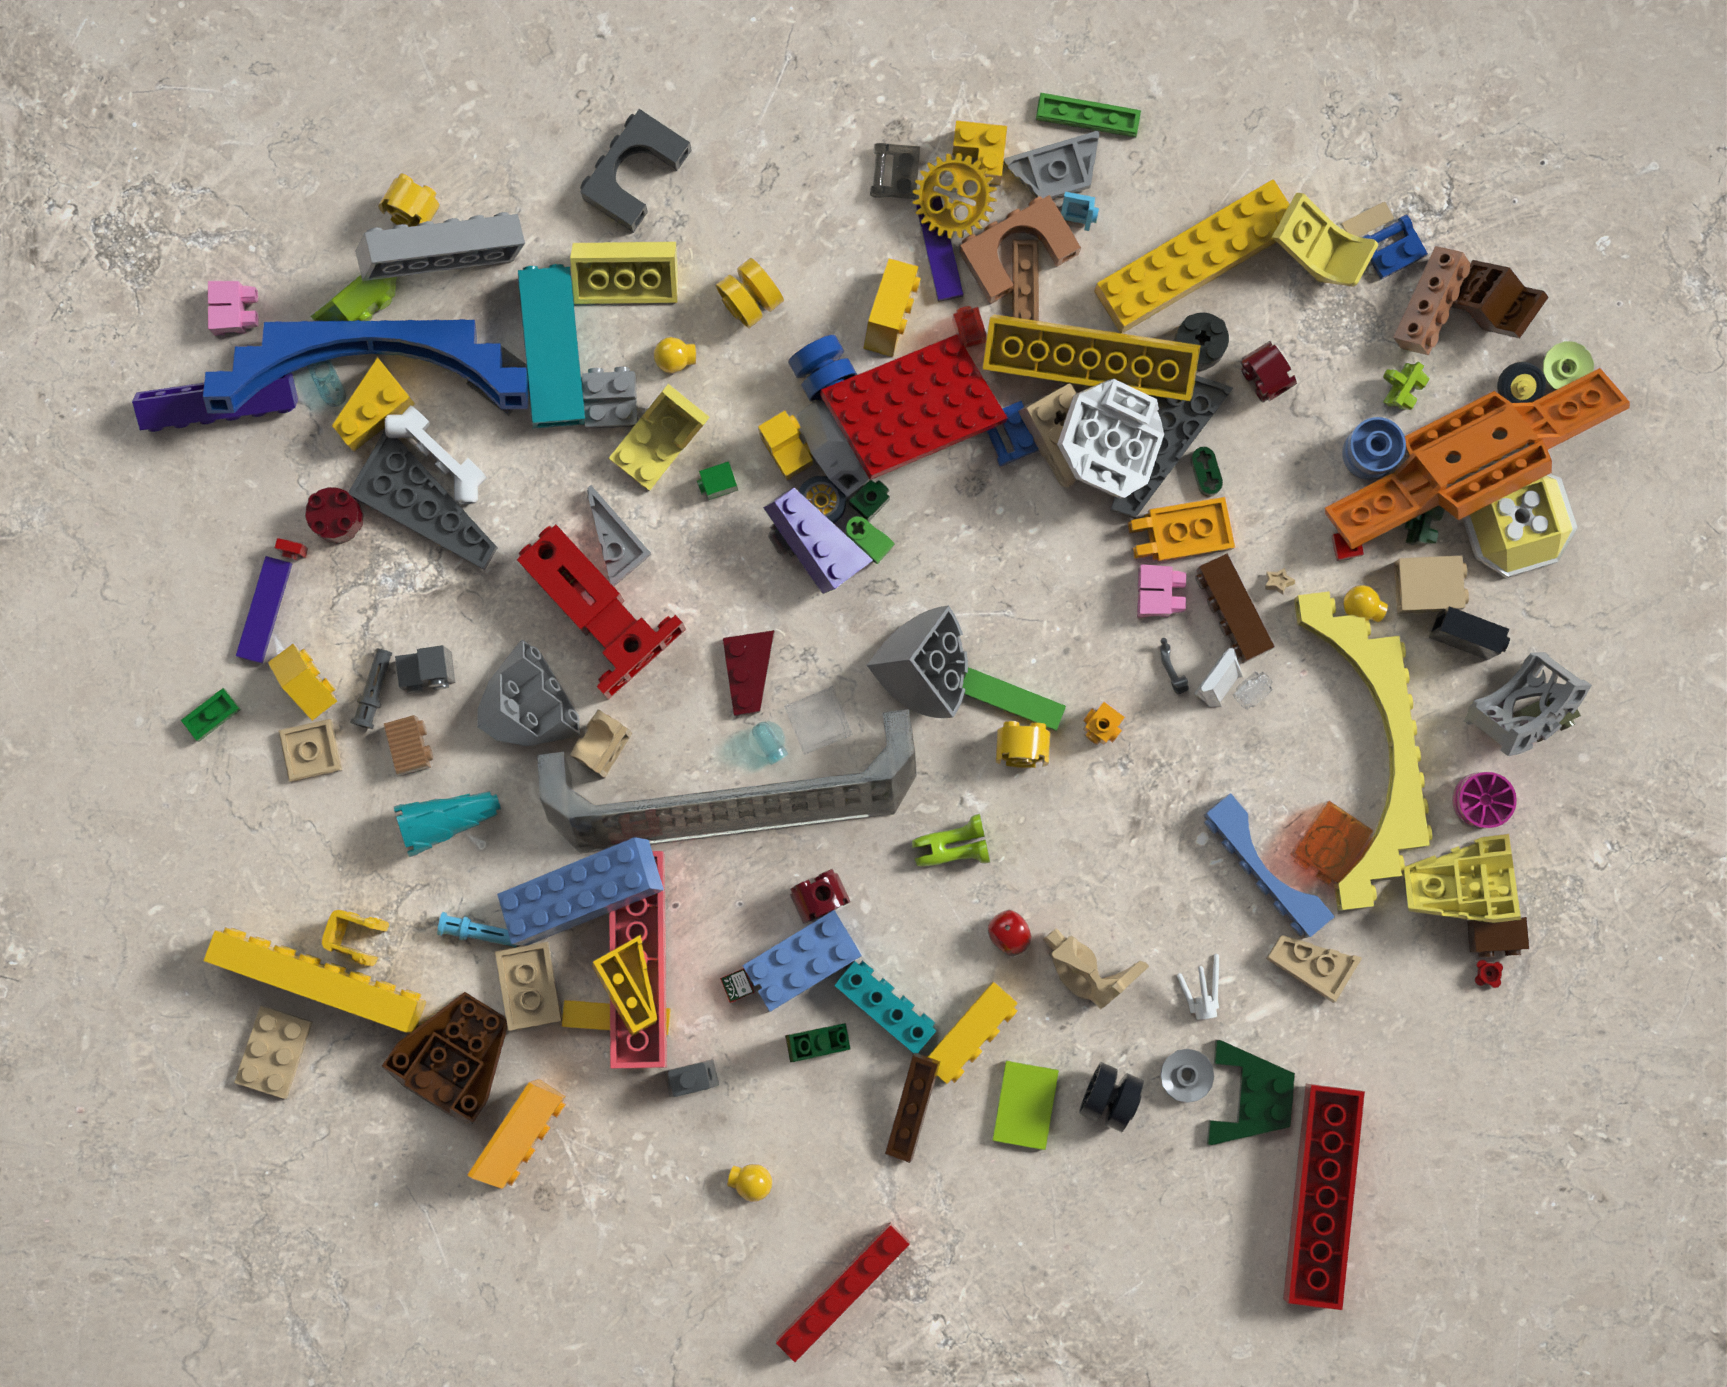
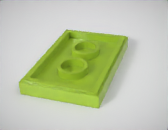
M1012 1061L1005 1062L993 1141L1046 1150L1059 1070Z

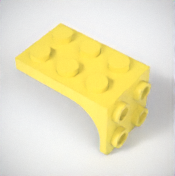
M1304 193L1295 194L1272 236L1318 282L1351 287L1358 284L1378 247V243L1374 239L1361 238L1338 227Z

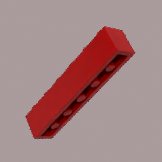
M890 1222L776 1339V1344L796 1362L910 1245L909 1240Z

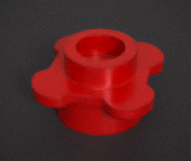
M1479 960L1476 964L1478 975L1475 977V983L1479 986L1486 984L1491 985L1493 988H1498L1501 985L1502 964L1500 962L1487 963L1485 960ZM1488 971L1491 972V976H1487Z

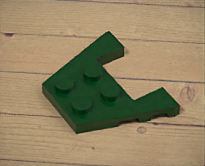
M1215 1040L1214 1064L1241 1066L1237 1122L1209 1120L1207 1144L1215 1145L1291 1127L1295 1073L1222 1040Z

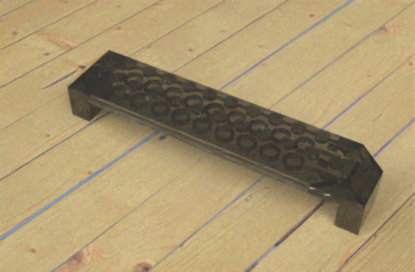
M907 709L883 712L886 747L863 773L593 805L573 790L572 775L565 753L557 752L537 755L540 800L548 822L579 853L602 851L634 837L647 839L651 845L894 815L917 776L910 711Z

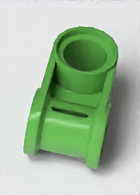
M853 517L847 523V537L876 564H879L895 545L886 534L876 529L863 517ZM854 525L858 527L859 525H862V532L864 534L857 533L856 535H854L852 533V526Z

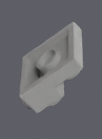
M622 366L615 367L614 372H604L603 368H590L588 373H582L586 429L634 427L638 422L635 372L630 371L629 367Z

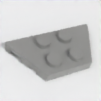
M1099 131L1004 158L1003 163L1036 198L1039 196L1045 198L1050 195L1052 199L1064 196L1065 192L1075 193L1089 189L1092 182Z

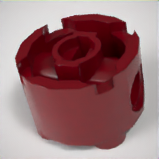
M1268 341L1242 358L1241 365L1243 368H1241V372L1248 382L1253 380L1257 388L1255 393L1262 403L1267 400L1270 402L1297 384L1295 375L1289 377L1287 373L1292 370L1287 360L1275 344L1272 346L1271 341Z
M327 487L309 496L305 517L308 526L320 538L329 543L342 544L352 540L358 530L360 531L363 526L364 514L361 505L347 491L336 487Z
M833 869L819 874L818 877L814 878L815 882L812 884L808 879L790 889L792 892L790 894L791 899L803 924L851 902L838 873H834ZM815 891L823 895V901L817 899Z

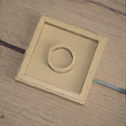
M332 719L278 730L289 782L342 771Z

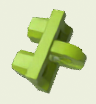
M1420 362L1415 364L1405 363L1401 372L1387 369L1383 378L1393 386L1383 403L1387 406H1398L1404 410L1413 409L1417 398L1409 393L1411 388L1414 387L1417 390H1422L1429 381V377L1422 371L1424 365Z

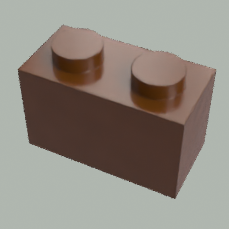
M1521 917V920L1496 923L1477 920L1467 921L1470 952H1478V957H1494V951H1505V956L1521 955L1522 949H1529L1527 917Z

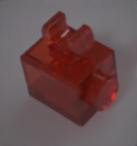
M965 306L956 310L957 313L953 314L952 321L961 346L968 348L986 343L987 334L979 308Z

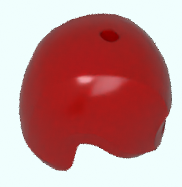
M1005 910L995 915L988 924L990 940L1005 954L1016 956L1023 953L1029 947L1031 932L1027 922L1019 913Z

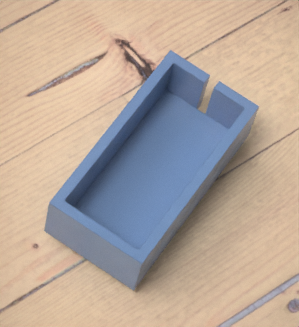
M833 910L747 962L743 967L754 986L761 985L762 989L758 990L771 1012L862 955L837 913Z

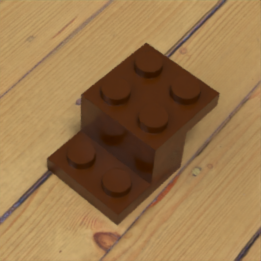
M1472 260L1470 272L1464 278L1460 286L1459 296L1451 307L1467 311L1482 330L1520 339L1549 298L1543 290L1525 287L1510 267Z

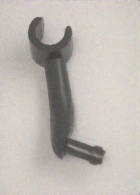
M1162 638V645L1160 646L1162 663L1171 679L1174 692L1176 694L1184 693L1189 690L1188 680L1185 675L1178 678L1170 660L1171 647L1167 644V639Z

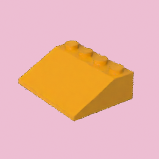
M541 1079L530 1081L467 1175L475 1180L501 1189L505 1188L507 1184L512 1186L520 1175L517 1169L521 1163L525 1162L527 1164L536 1151L532 1147L537 1139L542 1141L551 1127L547 1124L553 1116L557 1118L566 1106L563 1100L566 1096Z

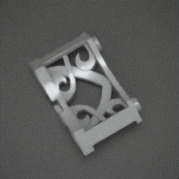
M1530 653L1519 671L1502 688L1489 696L1473 701L1468 708V714L1464 722L1468 725L1475 724L1501 744L1502 748L1500 751L1505 755L1521 754L1532 749V743L1540 738L1547 740L1562 727L1559 722L1568 712L1573 714L1577 710L1592 685L1585 680H1580L1550 658L1547 653ZM1544 666L1552 671L1548 683H1546L1544 670L1542 675L1536 678ZM1558 676L1565 680L1566 684L1556 683ZM1541 696L1539 703L1541 714L1538 717L1520 716L1513 718V709L1516 701ZM1548 699L1550 703L1553 702L1549 707L1546 706Z

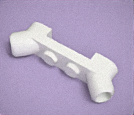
M410 405L402 415H388L385 418V434L388 438H413L417 442L415 447L424 456L427 457L430 454L437 461L434 465L443 474L446 475L449 472L454 477L455 501L458 504H474L478 501V486L487 477L469 458L460 465L425 432L429 427V421L417 409Z

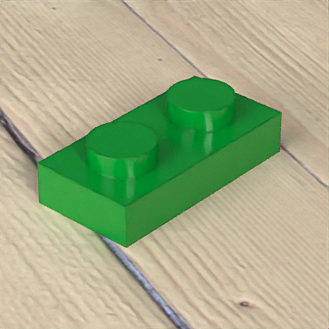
M222 688L184 717L181 722L194 739L200 742L241 709L227 690Z

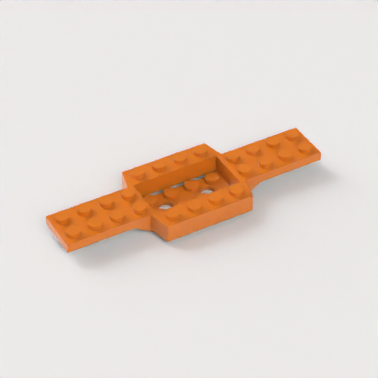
M1601 368L1532 403H1511L1493 391L1406 435L1405 455L1407 460L1394 473L1325 507V514L1351 549L1438 505L1460 520L1552 473V459L1548 449L1629 409L1630 401ZM1499 430L1506 432L1507 436L1504 439L1497 440L1492 437V434ZM1528 443L1529 447L1447 488V484H1453L1460 477L1476 472L1480 467L1492 461L1500 460L1504 455L1516 449H1521ZM1450 454L1461 457L1457 463H1449L1445 459Z

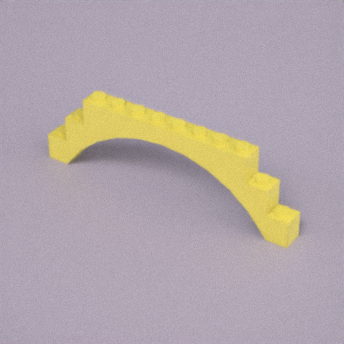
M1329 591L1298 595L1294 598L1297 625L1329 643L1352 665L1373 697L1380 712L1388 742L1390 775L1385 806L1376 831L1359 859L1334 884L1337 911L1374 906V901L1377 900L1375 885H1371V880L1402 876L1401 871L1405 869L1403 855H1399L1398 850L1430 846L1429 840H1432V829L1430 825H1427L1425 815L1429 812L1428 802L1426 798H1423L1422 794L1425 780L1423 773L1419 772L1418 762L1421 761V752L1419 746H1415L1414 736L1417 735L1416 721L1412 720L1410 711L1413 709V698L1407 691L1410 677L1407 668H1404L1403 658L1406 657L1405 644L1400 642V636L1368 639V636L1371 635L1369 620L1365 621V617L1360 618L1355 615L1333 617V614L1336 613V604L1334 598H1330Z

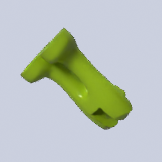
M980 814L971 816L968 824L963 827L926 834L912 840V848H923L931 845L933 852L932 855L927 854L915 858L916 865L934 866L967 858H974L982 864L990 863L986 840L954 848H945V845L949 843L985 837Z

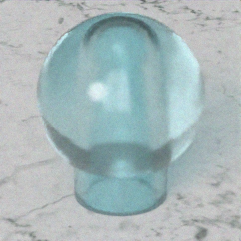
M763 721L756 724L750 731L749 745L757 755L766 757L771 765L789 754L784 747L785 735L783 729L778 724L771 721Z

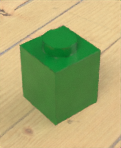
M729 461L699 471L701 479H698L697 483L701 495L707 494L708 500L738 491Z

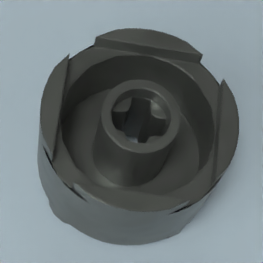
M1201 312L1187 316L1179 326L1174 337L1175 342L1195 345L1200 344L1199 340H1197L1198 338L1203 339L1205 344L1200 346L1197 371L1207 370L1217 364L1224 355L1229 343V334L1225 322L1213 314Z

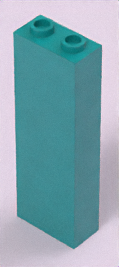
M553 264L549 268L538 269L537 266L523 267V270H518V286L532 429L584 425L585 411L570 267H564L563 264Z

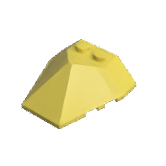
M1509 834L1481 837L1474 840L1475 844L1462 849L1458 846L1452 848L1449 854L1438 858L1434 855L1405 866L1404 874L1408 910L1410 912L1492 923L1521 920Z

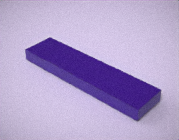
M940 196L936 197L932 202L935 211H940L943 208ZM916 205V209L919 210L921 206ZM918 215L938 302L963 297L954 251L947 231H945L943 236H938L939 228L937 227L934 231H929L931 222L922 224L921 221L925 215Z
M265 556L237 649V657L263 664L292 563Z

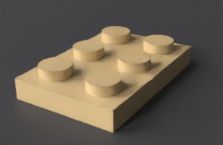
M549 942L496 951L495 955L508 1031L562 1021Z
M260 1006L234 1083L287 1099L313 1022L269 1007Z

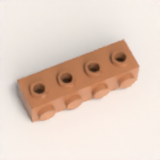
M1438 246L1434 247L1393 336L1401 349L1429 356L1432 347L1436 346L1439 338L1438 334L1443 324L1448 320L1449 310L1459 296L1460 286L1470 272L1471 264L1463 252Z

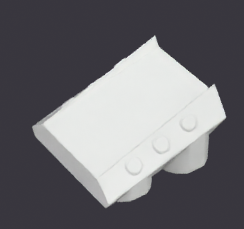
M1228 648L1194 693L1206 702L1208 707H1222L1221 700L1237 678L1243 677L1234 649Z

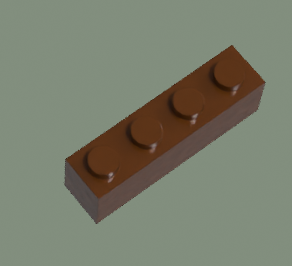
M1228 553L1199 566L1196 570L1197 575H1195V579L1199 587L1206 590L1209 596L1207 603L1213 613L1217 612L1221 620L1219 627L1224 636H1229L1233 644L1230 648L1234 649L1237 660L1241 659L1242 663H1245L1272 650L1275 646Z

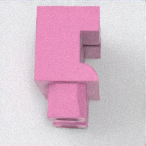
M208 281V304L210 305L208 306V329L215 336L225 335V333L229 332L246 333L247 328L259 326L258 313L256 311H245V303H258V290L256 287L243 286L239 281Z
M1141 564L1138 568L1137 618L1148 616L1169 617L1171 614L1184 612L1186 610V598L1172 597V588L1186 587V573L1172 571L1173 567Z

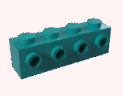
M863 960L860 964L854 961L834 986L912 1053H919L936 1032L933 1028L935 1022L924 1012L921 1016L912 1010L915 1005L904 995L900 999L892 993L895 988L884 978L880 982L871 975L874 970Z

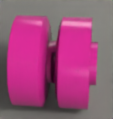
M1477 772L1465 776L1456 785L1452 796L1453 808L1457 816L1464 823L1478 828H1494L1504 824L1513 815L1517 802L1516 792L1509 780L1494 772Z

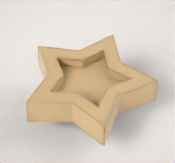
M1285 568L1278 572L1266 571L1268 582L1265 585V590H1277L1283 595L1286 587L1295 584V579L1286 575Z

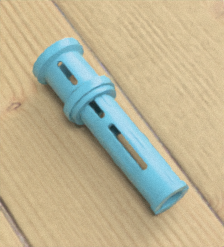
M445 912L441 913L437 935H453L459 937V940H467L469 937L514 948L518 946L511 944L507 929L471 922L469 917L461 919L447 916Z

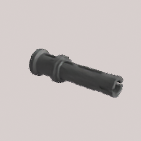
M376 648V654L363 695L357 698L359 704L355 717L350 721L351 724L367 729L374 728L372 722L376 709L380 708L381 705L378 698L392 652ZM381 665L376 685L373 686L378 666ZM368 708L366 717L363 719L365 709Z

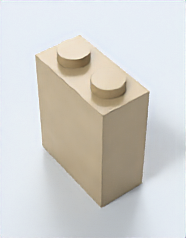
M1462 556L1399 558L1394 562L1397 614L1441 612L1449 606L1458 610L1466 608L1465 604L1469 602L1468 589H1464L1467 565L1463 563Z

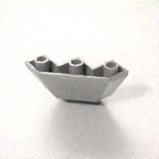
M816 399L797 415L811 454L827 477L847 497L869 480L824 400Z
M521 640L488 682L478 707V728L497 741L525 746L569 739L580 735L579 715L546 660L536 647Z

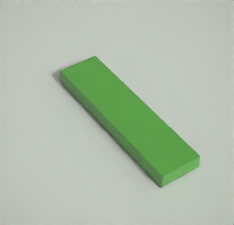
M1040 92L1035 120L1136 138L1141 110Z
M969 667L968 673L965 674L962 688L965 689L964 695L1034 723L1046 724L1047 728L1057 731L1066 708L1065 705Z

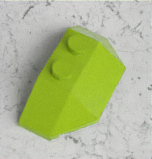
M360 275L323 307L312 314L311 318L314 321H370L376 311L379 309L383 310L391 304L392 298L395 296L397 277L362 281Z

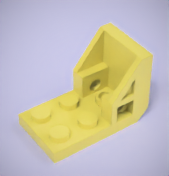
M668 384L608 459L650 491L710 417Z

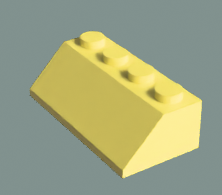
M676 242L572 244L570 262L574 304L678 302Z

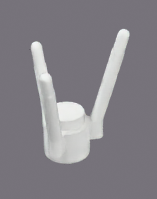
M1215 954L1212 998L1211 995L1207 994L1202 966L1198 967L1202 996L1195 998L1196 1003H1194L1182 974H1177L1181 988L1188 1001L1190 1013H1195L1197 1020L1217 1017L1216 1009L1219 1008V955Z

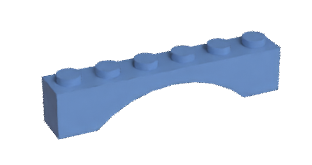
M1231 793L1203 815L1207 819L1204 822L1213 834L1219 833L1224 839L1221 842L1224 848L1230 854L1235 853L1240 858L1239 865L1248 875L1252 873L1258 880L1256 883L1257 887L1264 895H1271L1276 901L1273 903L1276 910L1282 916L1287 914L1292 920L1290 926L1300 937L1302 935L1306 938L1313 936L1335 917L1318 896L1305 894L1290 888L1278 880L1265 867L1258 857L1251 840L1248 813Z

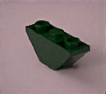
M846 1023L785 1035L790 1063L851 1049Z

